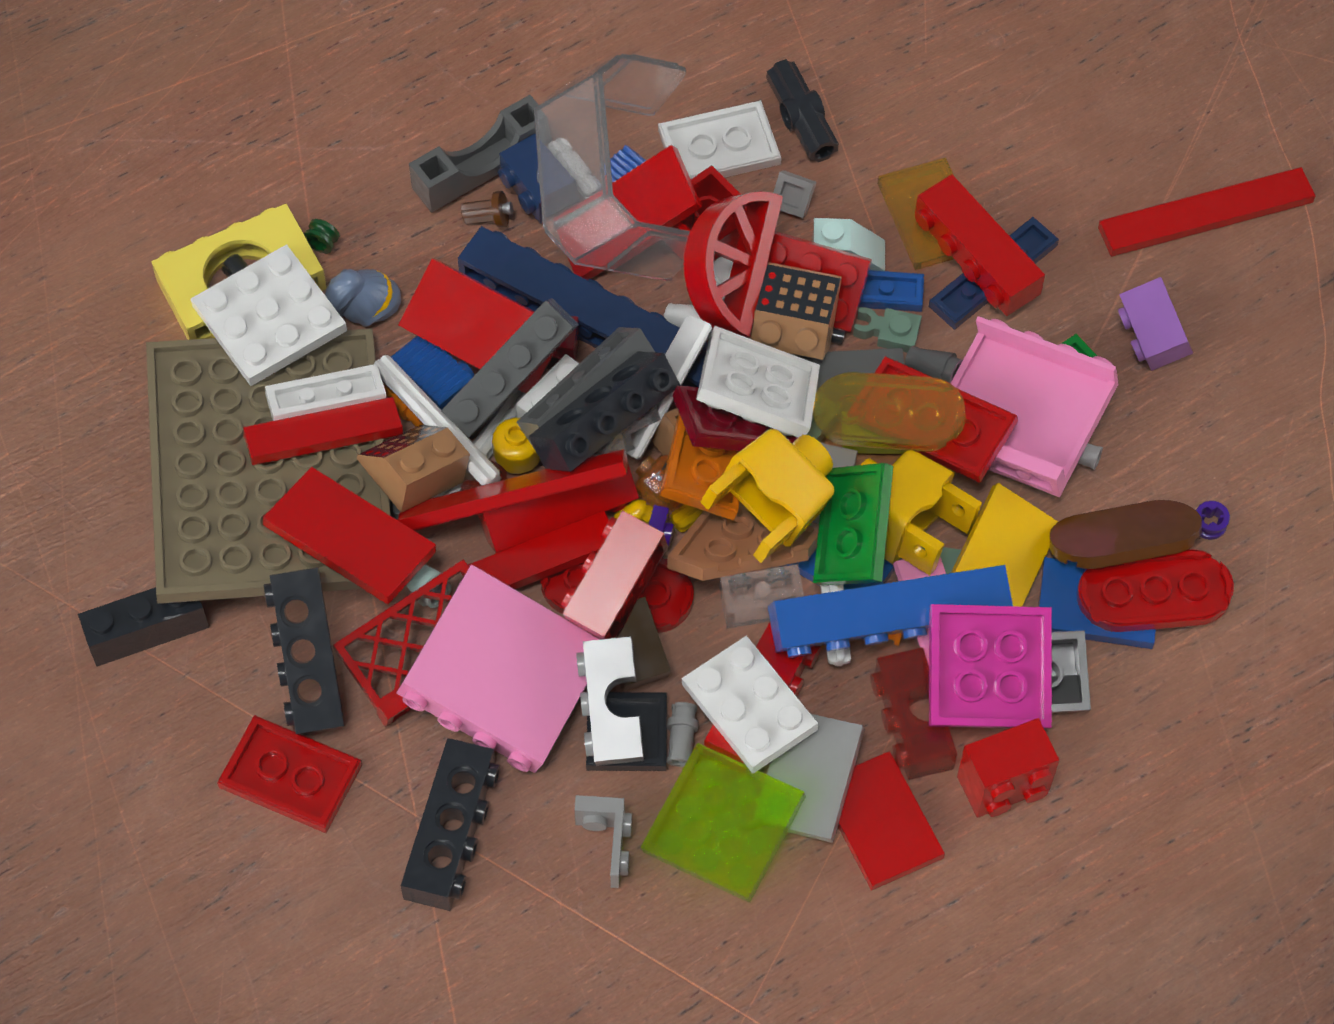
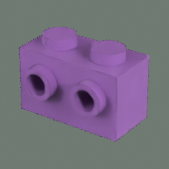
M1161 277L1119 294L1124 307L1117 310L1125 329L1127 330L1132 327L1134 329L1137 339L1131 341V344L1139 362L1146 359L1152 371L1193 354Z

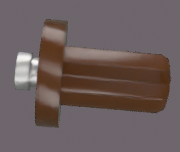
M503 191L493 192L490 200L465 202L461 206V216L466 224L494 221L497 227H507L509 214H513L512 202H507Z

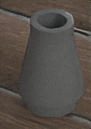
M912 346L906 355L905 365L950 385L963 360L957 358L956 353Z

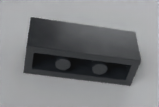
M156 587L78 614L89 650L97 667L209 628L201 601L158 604Z

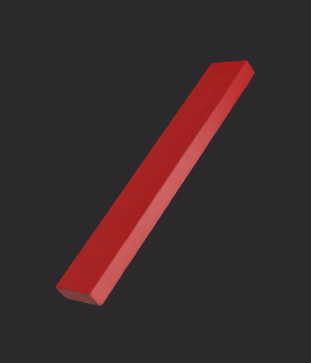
M1302 167L1103 219L1099 221L1098 229L1112 257L1314 202L1316 195Z
M625 449L587 458L571 472L544 469L428 499L402 513L400 512L398 521L412 530H418L624 477L627 475V455Z

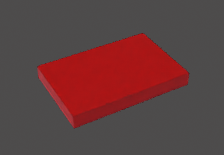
M254 715L217 784L220 789L323 833H327L362 767V761Z
M888 751L854 766L838 828L871 891L944 859L945 852L891 752Z

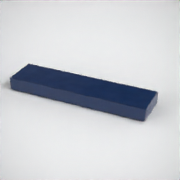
M1031 217L1009 235L1035 264L1056 248L1059 239L1034 217ZM962 273L931 298L928 307L955 330L985 306L988 300L985 297L984 291L976 282L969 281Z

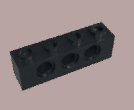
M638 351L531 433L528 438L545 469L571 472L673 392L676 386H680V383L664 353Z
M319 567L270 575L271 583L264 584L267 608L275 607L277 623L270 624L274 647H282L284 662L277 663L280 686H288L290 702L283 703L287 726L295 725L296 734L344 726L345 722ZM301 600L307 605L308 616L304 621L293 622L288 619L285 610L290 601ZM301 639L310 641L315 648L314 657L306 662L297 660L292 653L293 644ZM306 679L316 680L322 689L321 696L313 701L303 699L299 694V684Z
M447 738L400 885L403 900L451 911L454 899L460 900L462 898L466 885V875H462L466 861L472 862L478 844V838H474L477 824L484 825L489 809V801H485L489 787H496L500 774V765L495 762L494 749ZM462 783H469L474 786L470 792L464 794L454 790ZM456 819L463 823L456 830L451 831L443 828V825L449 820ZM440 856L451 859L450 864L443 868H436L431 865L432 861Z

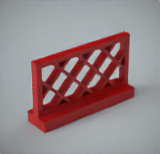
M464 559L333 644V649L377 711V716L385 727L412 710L403 702V697L396 693L400 687L401 676L406 677L409 672L402 670L406 649L421 652L424 647L407 643L411 623L435 628L441 617L443 602H450L452 598L450 595H445L447 581L460 572L464 577L469 569ZM442 585L440 593L431 592ZM422 597L439 600L436 619L431 620L412 616L415 602ZM409 607L408 615L399 613ZM389 619L405 621L406 628L403 642L380 638L382 624ZM377 628L375 636L366 635ZM357 640L374 643L370 663L354 661L345 648ZM378 644L402 648L398 669L375 665ZM360 669L369 670L367 679ZM373 671L396 675L394 690L382 698H379L371 686Z

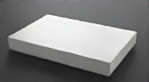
M761 100L658 124V132L664 149L671 144L678 149L690 179L711 165L724 178L781 165V155Z

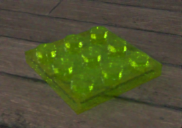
M697 743L640 848L643 853L750 903L806 795L804 791L760 771H756L753 774L745 764Z

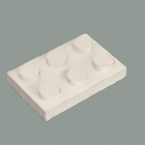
M747 635L682 678L683 687L753 774L818 730V722Z

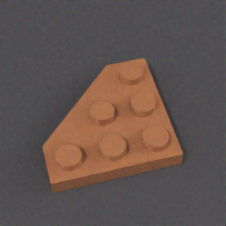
M741 502L739 503L738 513L734 520L703 511L668 555L667 568L705 581L807 561L817 548L819 524L813 522L791 546L788 547L782 544L765 561L760 563L753 554L762 540L771 532Z

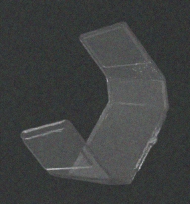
M636 54L616 55L560 87L534 108L538 155L537 183H540L543 228L551 240L575 265L663 281L671 280L684 265L685 247L690 231L639 222L613 195L606 107L654 116L686 75V68L679 66L678 63Z

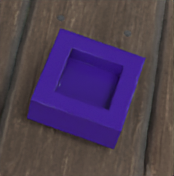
M654 505L649 525L664 533L667 545L670 547L675 524L669 523V508Z

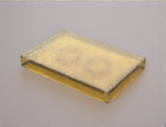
M946 157L878 176L877 184L915 270L954 259L952 256H947L943 253L935 237L929 231H924L915 219L917 196L953 174Z

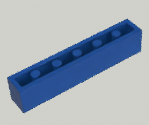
M1000 565L772 602L767 607L775 652L787 651L788 658L812 654L811 647L826 645V650L829 652L850 648L849 641L864 639L865 645H874L888 642V635L903 633L904 639L926 636V629L929 628V609L931 604L1013 606L1006 566Z

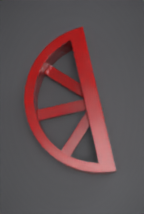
M759 191L723 198L703 211L694 223L688 236L684 253L685 283L696 312L703 321L712 325V330L714 326L738 335L750 337L755 309L765 275L783 196L776 193ZM743 205L747 206L746 212L744 211ZM730 215H732L740 234L737 249L717 240L723 224ZM714 253L733 262L730 278L719 285L716 284L714 275Z

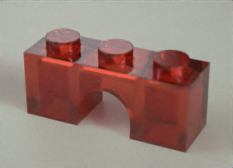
M923 647L878 657L875 673L870 674V680L874 695L876 697L881 696L885 706L881 710L882 720L886 732H893L896 744L892 748L898 767H904L908 780L953 770L957 751L949 727L929 726V721L917 718L909 708L915 702L929 699V665Z

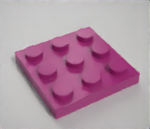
M931 604L929 609V726L1012 728L1039 718L1044 729L1052 728V607Z

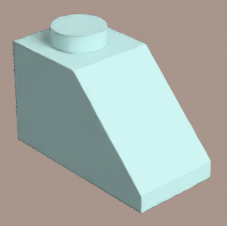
M814 218L812 242L870 258L872 262L869 270L885 271V240L852 219Z

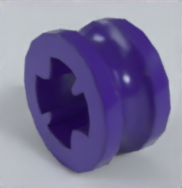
M1203 502L1196 509L1202 519L1201 537L1208 540L1218 539L1223 536L1229 524V511L1220 502ZM1215 516L1218 518L1217 524L1212 522L1208 525L1204 522L1205 517L1212 518Z

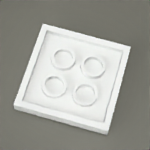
M287 244L191 298L192 307L250 386L347 331L346 322Z
M714 326L708 341L696 400L704 402L711 408L722 409L739 415L746 421L758 422L777 429L787 436L799 437L802 434L807 435L811 427L820 365Z

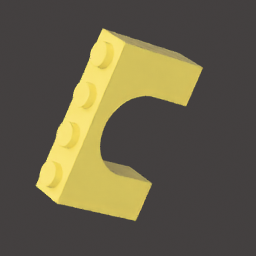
M287 204L277 208L266 209L256 217L244 222L234 223L221 232L209 237H201L193 244L176 251L166 252L158 259L151 261L156 280L188 340L215 338L192 307L191 298L209 288L212 277L224 266V261L234 254L240 255L242 259L258 261L287 244L321 291L326 290L327 286L323 268Z

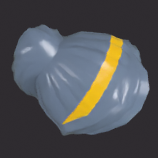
M344 269L331 279L325 291V296L341 317H345L354 323H359L362 327H368L373 323L389 318L399 309L401 304V291L397 283L389 279L386 274L375 269L356 271Z

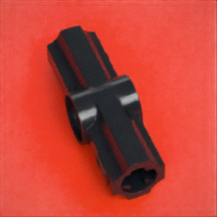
M785 59L775 63L767 71L766 79L779 101L780 113L786 128L790 132L795 131L810 160L821 162L829 159L833 153L838 151L839 143L825 119L824 106L819 94L815 90H809L795 62Z

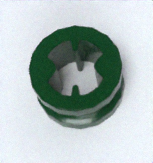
M312 219L308 225L309 229L304 232V236L312 249L328 254L334 248L333 243L338 241L340 233L327 221Z

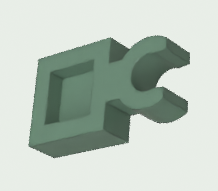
M861 307L858 310L857 319L866 321L869 324L866 326L855 324L853 335L859 339H868L876 336L878 337V347L887 349L903 348V352L908 353L909 349L916 345L922 316L886 308L884 317L878 316L870 308Z

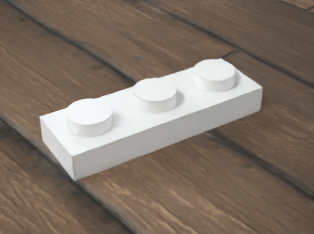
M377 364L265 386V395L273 421L386 398V391Z

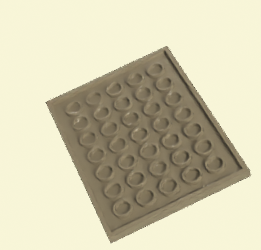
M373 329L347 330L252 386L248 384L216 338L146 342L157 603L265 596L264 584L271 583L270 575L319 567L323 592L362 589L263 526V517L311 467L390 515L389 498L357 460L358 454L383 443V439L252 465L244 438L243 427L273 421L265 395V386L373 365L375 363Z

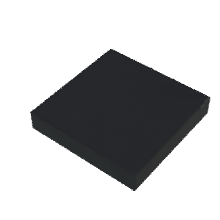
M609 692L606 704L612 714L622 718L639 716L644 761L596 766L594 756H586V771H666L667 692ZM587 716V732H591L590 716Z

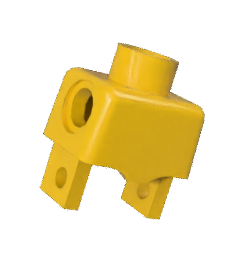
M770 429L732 457L723 475L709 486L700 503L707 510H710L726 494L731 492L771 532L762 540L753 554L762 563L782 544L788 547L791 546L820 515L834 494L833 484L825 477L833 469V461L827 449L814 437L802 434L791 443L780 431Z
M908 450L892 465L894 467L884 559L893 565L894 562L902 558L930 576L937 567L944 543L925 531L939 516L968 534L977 519L982 502L951 484L954 472L916 451ZM868 458L861 465L877 464V462Z

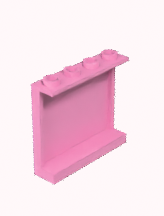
M978 316L976 319L978 333L950 385L1016 414L1018 417L1017 425L988 470L1060 497L1118 386L1116 366L1103 357L1094 356L1092 358L1078 353L1076 349L1067 344L1056 345L1045 341L1034 332L1025 331L1023 333L1012 329L1001 320H987Z
M471 564L396 693L403 697V702L410 708L421 712L426 710L438 717L437 721L443 727L454 732L460 730L471 736L475 745L492 748L508 758L507 762L512 767L523 772L531 771L535 773L543 765L575 707L580 693L583 692L587 685L586 676L579 677L576 653L584 652L583 641L600 639Z

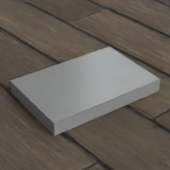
M811 714L818 722V730L770 762L754 822L759 826L833 843L865 729L863 725Z

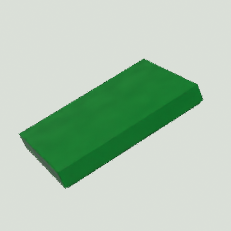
M887 463L835 467L825 476L833 484L834 494L820 513L813 583L824 586L882 582L894 466Z

